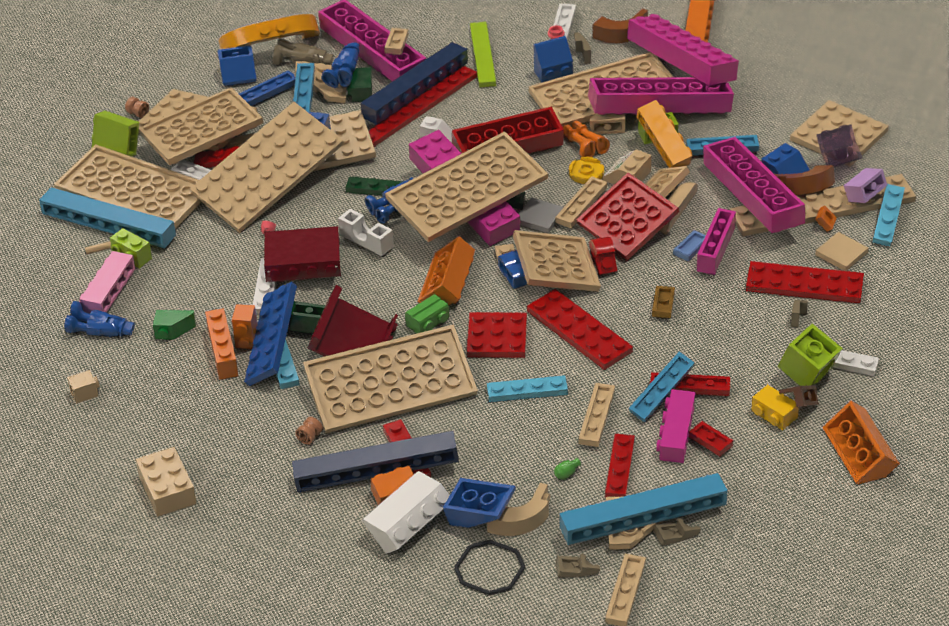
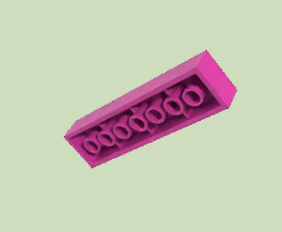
M341 0L318 11L319 26L323 31L344 46L348 43H359L360 52L358 57L392 82L426 60L425 56L407 43H405L402 55L385 53V45L390 31L347 0Z
M650 14L647 17L638 16L636 19L629 20L627 39L710 86L737 80L739 61L733 58L732 55L726 54L721 49L711 46L710 43L700 40L699 37L680 29L679 26L671 24L669 20H664L657 14Z
M695 77L590 78L588 98L594 113L599 115H605L606 113H615L617 115L632 113L637 115L638 108L655 100L664 107L666 113L707 114L708 112H717L723 114L731 112L734 97L728 82L709 86Z
M440 130L409 143V159L423 174L461 154ZM506 201L468 221L469 225L489 246L512 236L515 230L520 231V215Z
M736 137L703 146L704 165L771 233H777L805 224V204Z

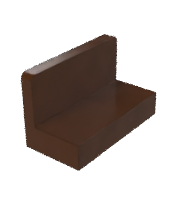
M815 385L779 390V394L794 393L796 407L819 405Z

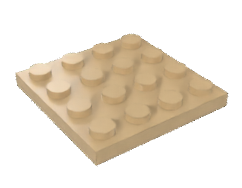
M828 100L790 135V141L851 167L888 132L889 126Z
M514 231L513 239L527 285L599 292L601 285L584 237Z

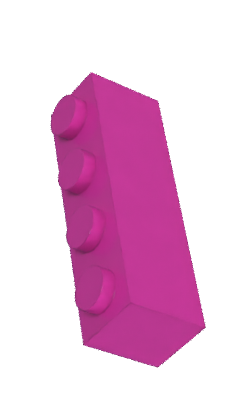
M722 208L717 209L697 254L698 272L716 274L735 230L736 211Z
M671 389L670 397H666L665 409L667 411H663L662 423L665 424L660 426L659 437L662 438L657 440L656 452H660L661 461L684 463L695 408V392Z

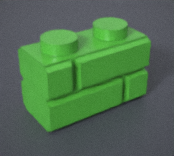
M435 294L405 312L406 326L414 330L416 334L432 330L436 325L446 322L449 318L448 304Z

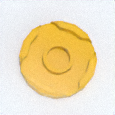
M582 157L578 161L574 160L569 165V176L573 181L580 184H585L591 177L601 180L604 176V165L596 158Z

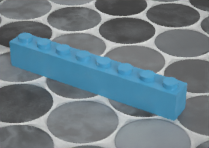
M52 187L39 199L41 211L44 215L112 234L124 228L148 241L151 245L166 248L176 236L174 221Z
M718 473L559 513L560 529L567 545L727 505L728 490Z

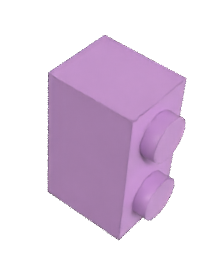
M865 168L844 185L848 201L866 203L885 188L887 182L883 169Z

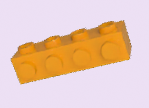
M655 100L638 108L636 117L668 168L690 165L693 156L692 151L684 144L682 135L675 130L673 121L666 116L664 107Z

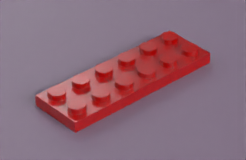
M750 261L746 292L860 304L864 273Z
M556 289L527 305V312L604 370L633 352L631 344Z

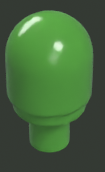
M576 458L571 462L567 460L558 464L554 468L555 477L559 480H565L575 473V468L581 465L580 460Z

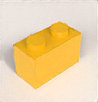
M766 385L752 397L751 411L772 425L784 430L798 418L799 407H796V402L784 394H779L778 390Z

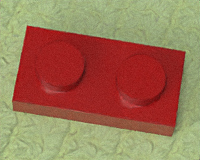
M703 421L689 431V438L719 457L733 446L732 439Z

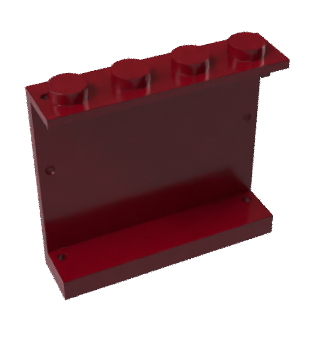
M338 226L264 232L266 282L341 277Z
M335 285L307 348L325 357L392 340L393 336L390 334H394L398 323H396L398 315L395 314L389 323L340 299L339 296L343 288Z

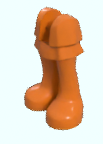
M574 121L572 127L570 125L563 126L564 135L567 139L580 145L579 153L581 157H593L595 150L599 154H604L608 151L610 147L609 140L603 135L589 131L586 124Z

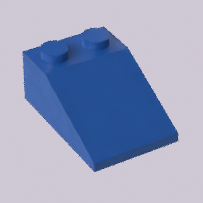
M460 478L443 506L449 525L469 528L498 520L515 492L516 487L514 485Z

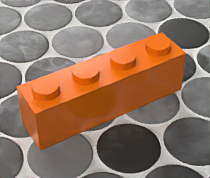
M224 308L206 311L207 329L219 380L237 377V362Z

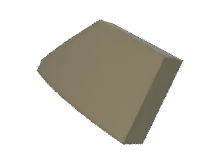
M575 32V52H582L584 64H591L590 45L581 33Z
M794 301L791 327H799L800 314L807 315L808 301Z
M678 518L677 524L655 525L654 533L663 546L696 536L700 533L701 529L696 525L695 527L684 524L683 519Z
M583 553L580 557L557 555L555 561L558 577H582L597 574L600 571V566L597 564L592 565L586 560L587 556Z

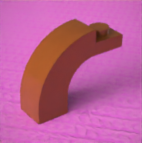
M642 8L630 19H636L638 16L647 17L648 10ZM601 16L592 24V38L607 43L630 42L627 39L630 19L615 21Z
M816 165L807 172L797 174H774L795 195L818 192L831 187L835 183L834 165Z

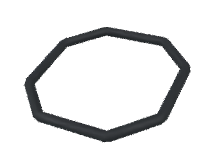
M486 540L469 545L455 564L454 569L459 582L463 586L492 595L512 589L524 571L525 564L517 549L493 540ZM487 544L514 552L521 565L509 586L490 591L465 582L458 567L472 548Z

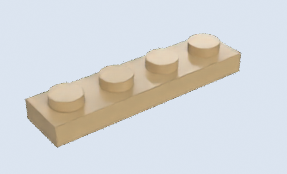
M591 177L555 217V223L572 228L577 223L576 219L591 207L607 189V182Z
M595 383L579 435V444L599 447L615 393L614 385Z
M631 554L624 555L606 613V624L627 626L645 568L646 557Z

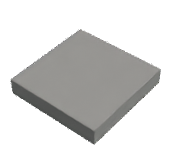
M531 197L519 213L520 225L549 233L556 224L555 217L564 207Z

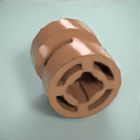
M130 97L125 104V110L130 114L143 118L149 112V104L145 101H140L136 97Z
M308 417L303 422V426H299L295 431V435L300 442L310 445L315 440V436L322 432L323 426L316 418Z

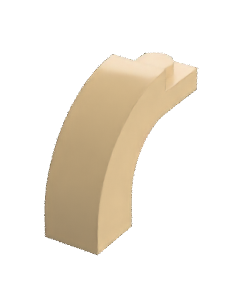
M539 483L532 499L527 504L519 507H505L498 520L487 522V532L501 536H517L531 532L541 526L549 516L550 494H548V484Z

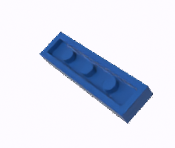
M288 70L239 93V95L252 106L295 85L296 77Z

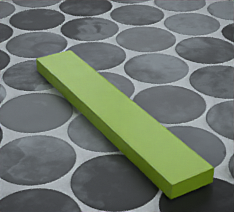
M470 23L479 87L496 86L487 23Z

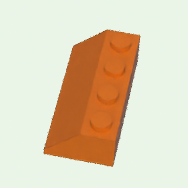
M460 236L434 253L417 301L418 303L423 302L434 294L445 301L448 306L460 300V294L465 286V279L469 274V267L474 260L473 255L475 249Z
M853 401L846 404L822 427L858 485L885 478L900 464L867 410Z

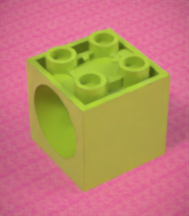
M812 323L788 345L777 367L800 386L815 385L832 369L843 348Z

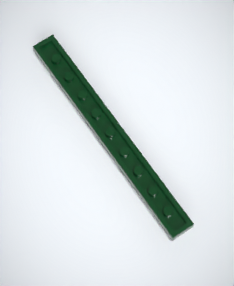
M349 176L345 190L346 193L383 196L382 193L385 190L403 181ZM522 192L506 202L512 208L523 209L526 192Z

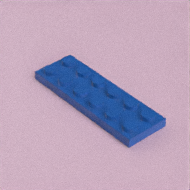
M293 282L282 285L278 289L268 292L263 297L244 381L249 386L279 371L297 285Z

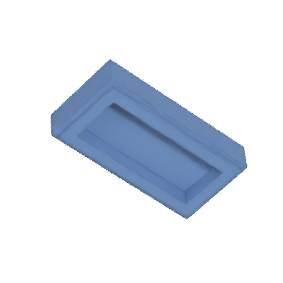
M694 230L673 249V255L689 262L699 252L706 235Z

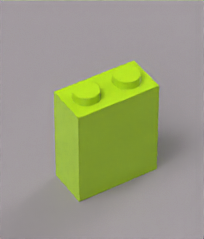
M108 111L94 114L92 147L96 144L131 157L135 156L137 153L139 122Z

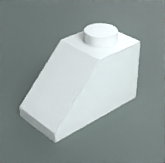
M426 116L420 125V138L440 130L452 143V129L442 119Z

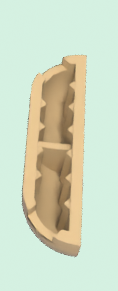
M683 183L669 197L668 201L676 205L680 212L660 230L665 235L668 234L697 193V183Z

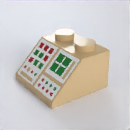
M636 149L620 157L602 177V180L615 185L629 172L642 182L651 172V155Z

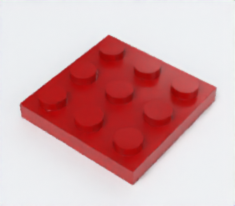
M469 312L467 358H525L527 313Z

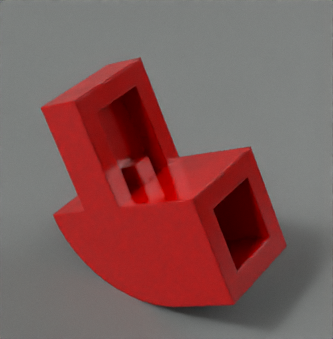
M610 237L590 240L588 243L592 260L596 261L598 276L616 273L618 269L612 239Z

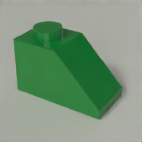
M156 310L153 321L155 339L174 340L196 327L194 310Z

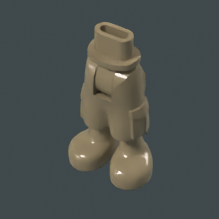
M279 38L274 48L273 64L279 65L283 58L288 57L291 58L292 63L306 61L309 63L331 65L334 54H329L326 50H321L316 46H309L299 42L294 44L286 39Z

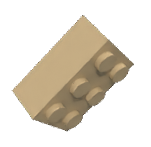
M175 447L135 459L139 478L157 517L197 504L194 486Z

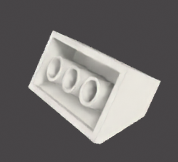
M418 471L361 521L387 554L399 549L441 512L450 495L441 483Z

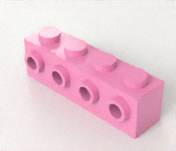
M115 251L111 252L109 257L105 259L101 269L97 271L93 281L89 283L84 294L80 296L79 302L82 304L84 312L90 314L92 310L102 312L109 310L135 270L133 255Z

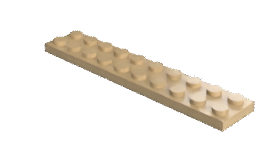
M902 174L885 177L887 184L905 188L901 204L915 202L916 195ZM844 185L796 196L805 204V224L817 222L815 219L819 208L824 205L836 217L881 209L886 187L866 203L849 202ZM745 206L730 208V210L736 211L735 224L742 237L769 231Z

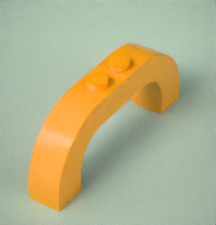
M300 14L235 29L221 36L218 42L220 49L249 46L293 35H302V38L306 39L319 36L320 32L315 15Z

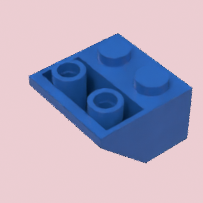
M251 45L218 50L223 86L257 81Z

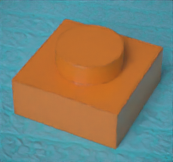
M824 205L819 208L815 220L828 232L833 229L837 217Z

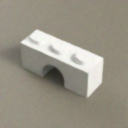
M349 209L338 218L340 235L380 256H383L394 247L392 229L380 223L369 229L365 223L364 215L352 209Z

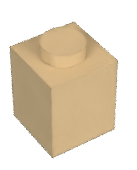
M90 370L67 377L70 393L76 404L99 396L97 390L100 387L99 381L96 376H92Z

